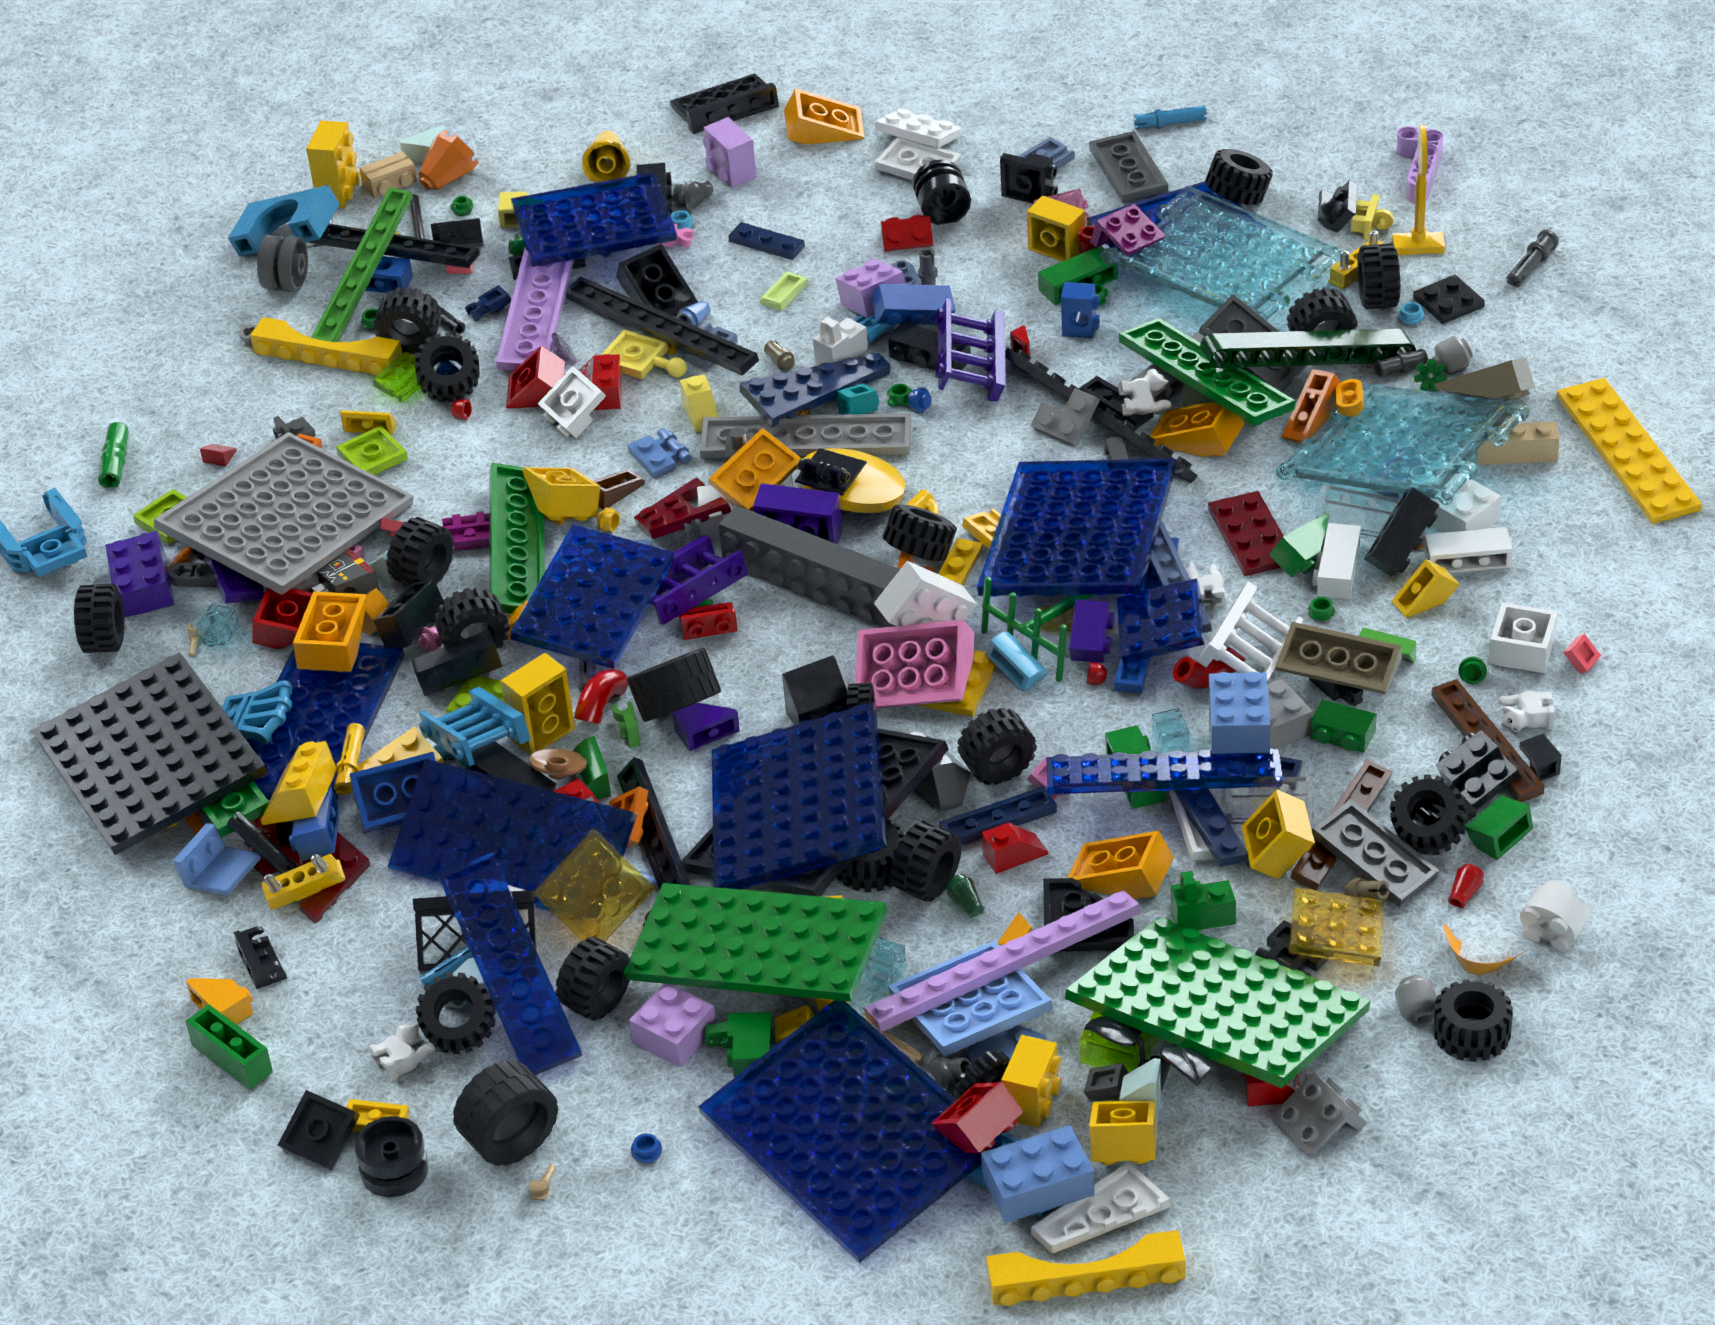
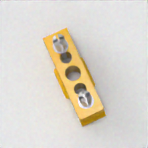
M1373 230L1369 232V241L1363 245L1384 243L1378 241V232ZM1360 247L1350 254L1347 251L1340 253V261L1330 267L1329 283L1343 290L1358 279L1357 259Z
M315 854V856L311 857V862L276 877H273L271 874L266 875L264 882L261 884L271 910L294 901L302 900L325 888L345 880L340 860H336L332 854L323 857Z

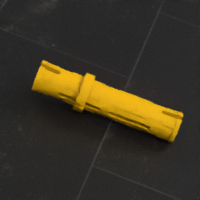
M357 723L350 724L347 727L342 756L336 765L337 778L334 790L339 795H349L352 792L349 774L359 771L357 762L365 729Z

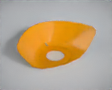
M1444 924L1445 937L1462 968L1470 974L1481 975L1491 973L1519 956L1508 957L1504 961L1495 963H1477L1464 959L1460 956L1462 941L1456 939L1448 925Z

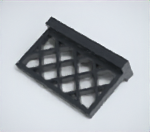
M755 73L669 101L673 110L688 123L692 134L704 131L703 127L727 117L732 121H736L779 107L776 85L772 82L766 84Z
M532 890L414 898L413 911H415L418 971L431 970L444 962L447 957H452L451 952L461 941L465 944L469 943L465 936L475 925L486 934L490 933L478 923L489 912H494L502 919L494 928L497 932L506 923L518 933L507 946L504 945L502 947L504 950L498 956L499 964L537 962L534 892ZM528 910V922L521 930H518L508 921L515 911ZM509 911L505 917L499 912ZM480 913L475 919L469 915ZM464 914L472 923L460 935L449 923L456 915ZM450 915V917L446 921L439 917ZM422 917H435L443 925L430 937L423 931ZM446 927L458 937L447 951L435 941ZM528 928H529V938L524 935V932H525ZM423 935L428 939L425 945L423 943ZM520 937L530 944L529 957H517L510 951V948ZM433 943L444 955L437 963L425 964L424 952ZM509 953L513 958H503V956Z

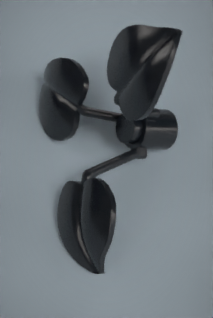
M1107 1016L1091 1020L1084 1028V1030L1093 1031L1100 1037L1120 1046H1134L1137 1044L1139 1048L1138 1067L1154 1058L1160 1059L1161 1092L1170 1065L1196 1086L1200 1084L1212 1067V1061L1204 1054L1191 1048L1180 1049L1175 1044L1172 1047H1162L1160 1056L1152 1055L1150 1059L1145 1060L1144 1040L1139 1037L1141 1030Z

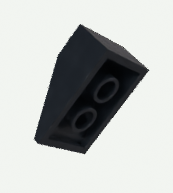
M662 243L618 264L616 278L626 294L636 301L671 316L678 315L679 310L698 303V300Z

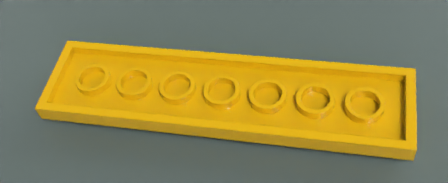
M1605 377L1557 390L1556 397L1652 524L1702 510L1700 500Z

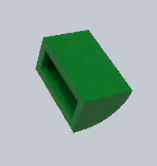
M592 736L580 742L573 749V752L580 754L587 761L586 768L582 772L574 774L575 779L579 778L598 800L610 797L611 792L605 763L596 738Z
M1503 795L1466 826L1467 834L1477 849L1496 860L1501 858L1534 829L1530 805Z

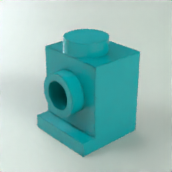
M866 384L837 390L838 413L840 415L868 414L878 410L879 396L876 390Z

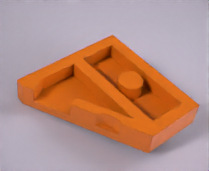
M637 787L609 800V808L615 810L616 818L613 817L610 820L611 829H613L614 847L627 849L639 843L643 834V817L648 808V790Z

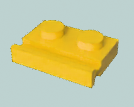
M994 508L990 509V513L980 512L963 518L962 527L994 554L1016 548L1017 539L1027 537L1025 533Z

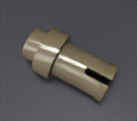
M770 340L765 344L764 352L773 359V363L779 369L790 370L793 368L795 358L791 351L786 348L784 349L776 340L775 342Z
M1353 878L1346 883L1345 894L1351 900L1363 902L1367 899L1384 900L1388 897L1389 891H1380L1379 888H1389V885L1384 880L1367 881L1365 878Z

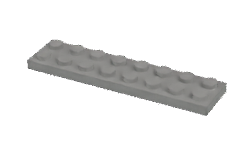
M911 413L797 415L790 420L786 417L780 419L779 425L773 428L762 416L703 417L700 459L724 458L727 434L737 427L743 428L746 433L754 435L764 428L799 457H806L819 448L851 449L873 456L910 455Z

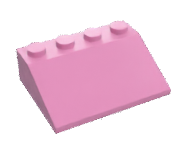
M964 620L858 630L856 683L872 682L876 708L962 701L974 657V631Z

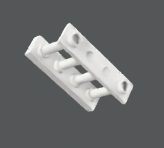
M1248 581L1231 604L1197 662L1207 667L1213 659L1216 661L1220 659L1239 673L1257 672L1226 650L1227 647L1223 645L1231 644L1263 666L1265 669L1262 673L1267 672V683L1274 681L1270 676L1275 669L1290 627L1254 603L1256 600L1252 596L1257 587ZM1242 612L1245 614L1249 612L1284 636L1281 642L1245 619L1246 615ZM1301 617L1295 620L1297 623H1302L1303 621ZM1233 627L1236 630L1239 627L1274 652L1272 657L1269 658L1236 635L1237 631Z

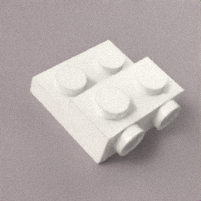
M572 366L538 404L545 410L542 415L551 424L554 425L558 422L559 425L556 428L567 438L573 435L577 439L594 420L589 414L606 395Z

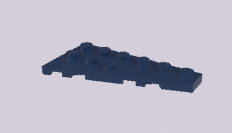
M868 353L862 357L845 358L843 361L822 363L819 366L810 368H798L796 371L775 373L772 376L763 378H751L749 381L740 382L739 392L773 428L779 425V420L786 417L790 420L796 417L797 412L802 409L812 410L837 398V390L853 387L861 382L870 383L890 374V364L880 353Z

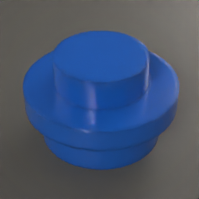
M919 387L911 391L909 406L912 410H915L917 413H923L931 406L932 398L928 389Z
M649 1133L637 1136L631 1145V1155L640 1163L653 1162L662 1154L661 1142Z

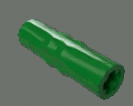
M113 422L107 428L98 477L99 484L104 488L118 487L120 484L129 435L128 427L121 422Z

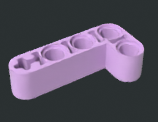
M1406 126L1397 131V153L1402 157L1413 158L1407 176L1406 198L1408 201L1415 203L1416 176L1419 171V127ZM1426 128L1427 201L1443 155V133L1439 130Z

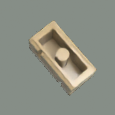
M403 151L362 166L359 169L362 185L373 198L385 195L389 187L400 189L417 182L414 163Z

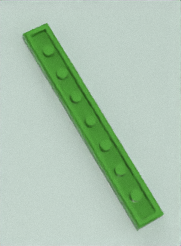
M388 188L311 338L339 342L413 198L411 192Z

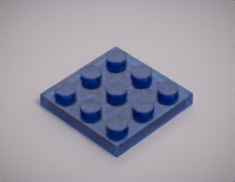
M1197 578L1117 597L1120 655L1124 664L1205 645L1201 592Z

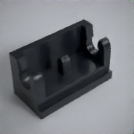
M256 926L242 932L239 930L233 932L238 952L256 990L287 979V975L277 958L268 936L252 940L255 935L264 933L263 927Z

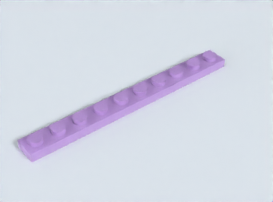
M1124 890L1114 893L1101 901L1088 905L1068 916L1061 917L1057 921L1037 928L991 951L984 952L980 956L960 963L938 975L931 976L929 979L907 987L892 996L881 999L864 1008L865 1016L879 1032H883L1140 914L1139 903Z

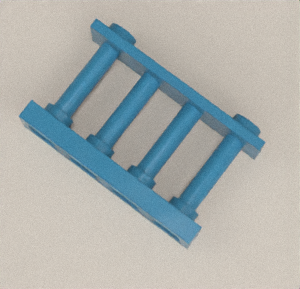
M480 687L469 691L472 699L469 701V705L444 716L435 718L424 710L419 712L422 721L419 723V728L422 735L468 766L475 764L471 751L503 737L512 738L520 744L531 740L524 715Z

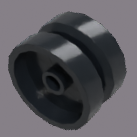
M390 1116L374 1120L360 1130L355 1139V1154L359 1164L360 1177L366 1189L375 1195L397 1197L414 1191L424 1182L428 1174V1159L423 1134L417 1124L407 1118Z

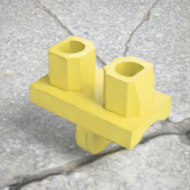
M1372 194L1371 201H1357L1356 214L1351 219V232L1364 233L1363 239L1369 240V232L1373 231L1375 227L1382 230L1390 228L1393 224L1394 217L1387 209H1377L1380 195Z

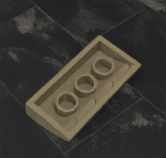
M1292 622L1275 670L1386 694L1402 660L1401 645Z

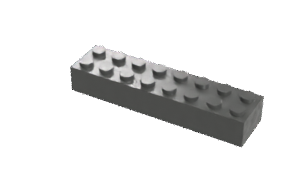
M736 506L719 523L722 558H726L738 550L742 551L747 572L750 576L759 577L771 582L774 586H782L792 590L797 595L810 597L820 604L835 607L842 613H850L860 617L865 622H873L883 627L895 626L885 619L874 602L899 572V568L740 506Z

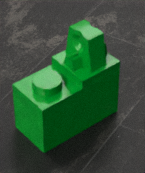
M1193 871L1180 873V884L1170 885L1171 915L1177 926L1192 928L1198 931L1236 924V899L1229 880L1201 884L1200 881H1196L1193 878Z
M771 1012L728 1013L727 1022L706 1025V1046L728 1048L727 1066L733 1067L734 1078L771 1077L773 1040Z

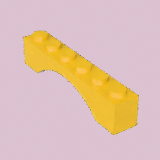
M262 317L250 334L253 352L261 356L279 357L284 360H296L307 364L313 363L330 368L336 367L353 372L370 373L376 376L392 377L403 360L400 340L373 337L353 342L322 341L297 332L284 320Z
M1179 1230L1146 1234L1125 1251L1090 1263H1051L1029 1257L1020 1252L986 1256L987 1276L993 1305L1012 1306L1021 1301L1035 1300L1041 1302L1048 1300L1050 1297L1065 1295L1077 1297L1087 1292L1099 1291L1107 1293L1116 1288L1130 1286L1132 1288H1141L1146 1284L1159 1282L1172 1284L1178 1280L1186 1279V1260Z

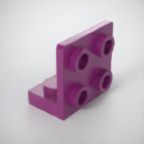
M1133 204L1096 220L1090 242L1096 248L1114 242L1125 255H1130L1164 240L1165 234Z

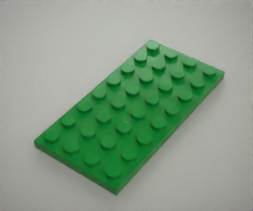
M663 883L630 956V962L624 970L626 980L852 1002L888 909L885 902Z

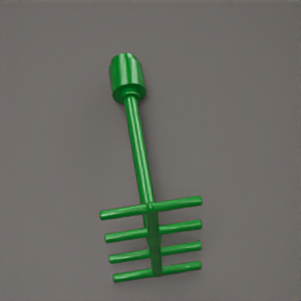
M1127 554L1106 567L1104 580L1094 582L1042 613L1041 609H1035L1034 617L1023 624L1015 620V593L1009 594L1008 615L990 604L991 578L986 577L984 579L981 633H988L989 613L1007 624V632L1012 636L1015 629L1032 640L1031 655L1037 661L1039 645L1057 656L1056 681L1061 682L1063 680L1064 657L1066 656L1067 626L1064 624L1060 625L1058 646L1040 636V626L1075 607L1076 600H1087L1109 586L1122 589L1142 576L1145 563L1139 555Z

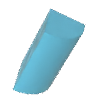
M1002 632L991 639L985 655L1023 692L1047 675V670L1009 632Z

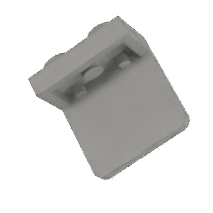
M1315 1072L1273 1114V1120L1308 1155H1315L1345 1122L1357 1131L1367 1124L1359 1115L1363 1109L1350 1097L1345 1100L1340 1095L1343 1089L1333 1079L1329 1077L1325 1081Z

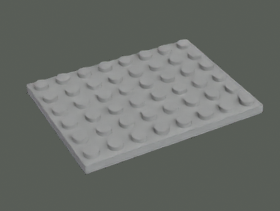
M288 432L155 518L154 528L283 595L381 526L382 518L391 520L411 506L414 495Z

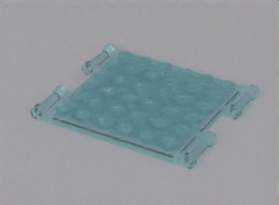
M1185 186L1180 190L1178 196L1168 204H1162L1156 210L1158 218L1163 220L1156 226L1165 234L1164 240L1130 255H1125L1115 244L1112 248H1106L1100 255L1105 264L1115 263L1127 268L1129 271L1148 277L1150 280L1169 286L1171 289L1183 292L1194 299L1206 302L1215 308H1219L1234 294L1267 321L1279 309H1284L1290 304L1289 296L1280 291L1299 274L1305 276L1308 282L1315 283L1321 278V274L1340 261L1342 250L1191 186ZM1322 255L1326 256V258H1324L1316 266L1311 265ZM1268 300L1272 301V303L1269 304L1264 310H1262L1261 312L1257 311V309L1260 308Z
M1362 383L1364 409L1357 416L1346 417L1338 412L1337 406L1334 407L1329 414L1331 420L1336 423L1320 440L1305 438L1299 444V449L1285 463H1281L1275 472L1282 480L1294 477L1308 481H1321L1330 484L1352 486L1354 488L1398 493L1400 495H1403L1406 490L1413 487L1427 497L1438 499L1440 503L1449 505L1455 499V494L1467 480L1473 479L1478 473L1476 465L1472 462H1467V460L1485 440L1491 441L1496 446L1504 445L1513 429L1529 417L1530 410L1527 406L1517 403ZM1507 416H1511L1501 428H1497ZM1455 474H1458L1447 487H1444Z

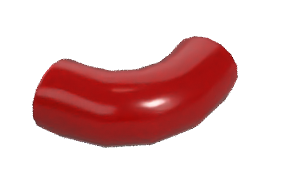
M1223 644L1227 647L1226 650L1230 652L1232 655H1234L1243 662L1246 660V658L1239 654L1237 651L1227 646L1226 644ZM1186 656L1178 660L1172 674L1174 680L1184 686L1204 689L1209 688V674L1221 672L1235 673L1236 670L1220 659L1218 661L1213 659L1205 667L1197 662V660Z
M617 669L603 670L595 674L587 682L579 696L574 718L601 724L603 712L611 697H619L626 692L628 688L627 675Z

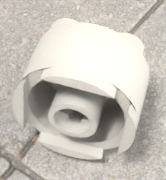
M1546 881L1544 885L1540 883L1520 913V921L1525 929L1523 934L1526 938L1535 942H1539L1540 939L1550 942L1555 950L1564 953L1574 944L1591 916L1590 906L1585 899L1582 903L1576 897L1578 892L1564 883L1557 881Z

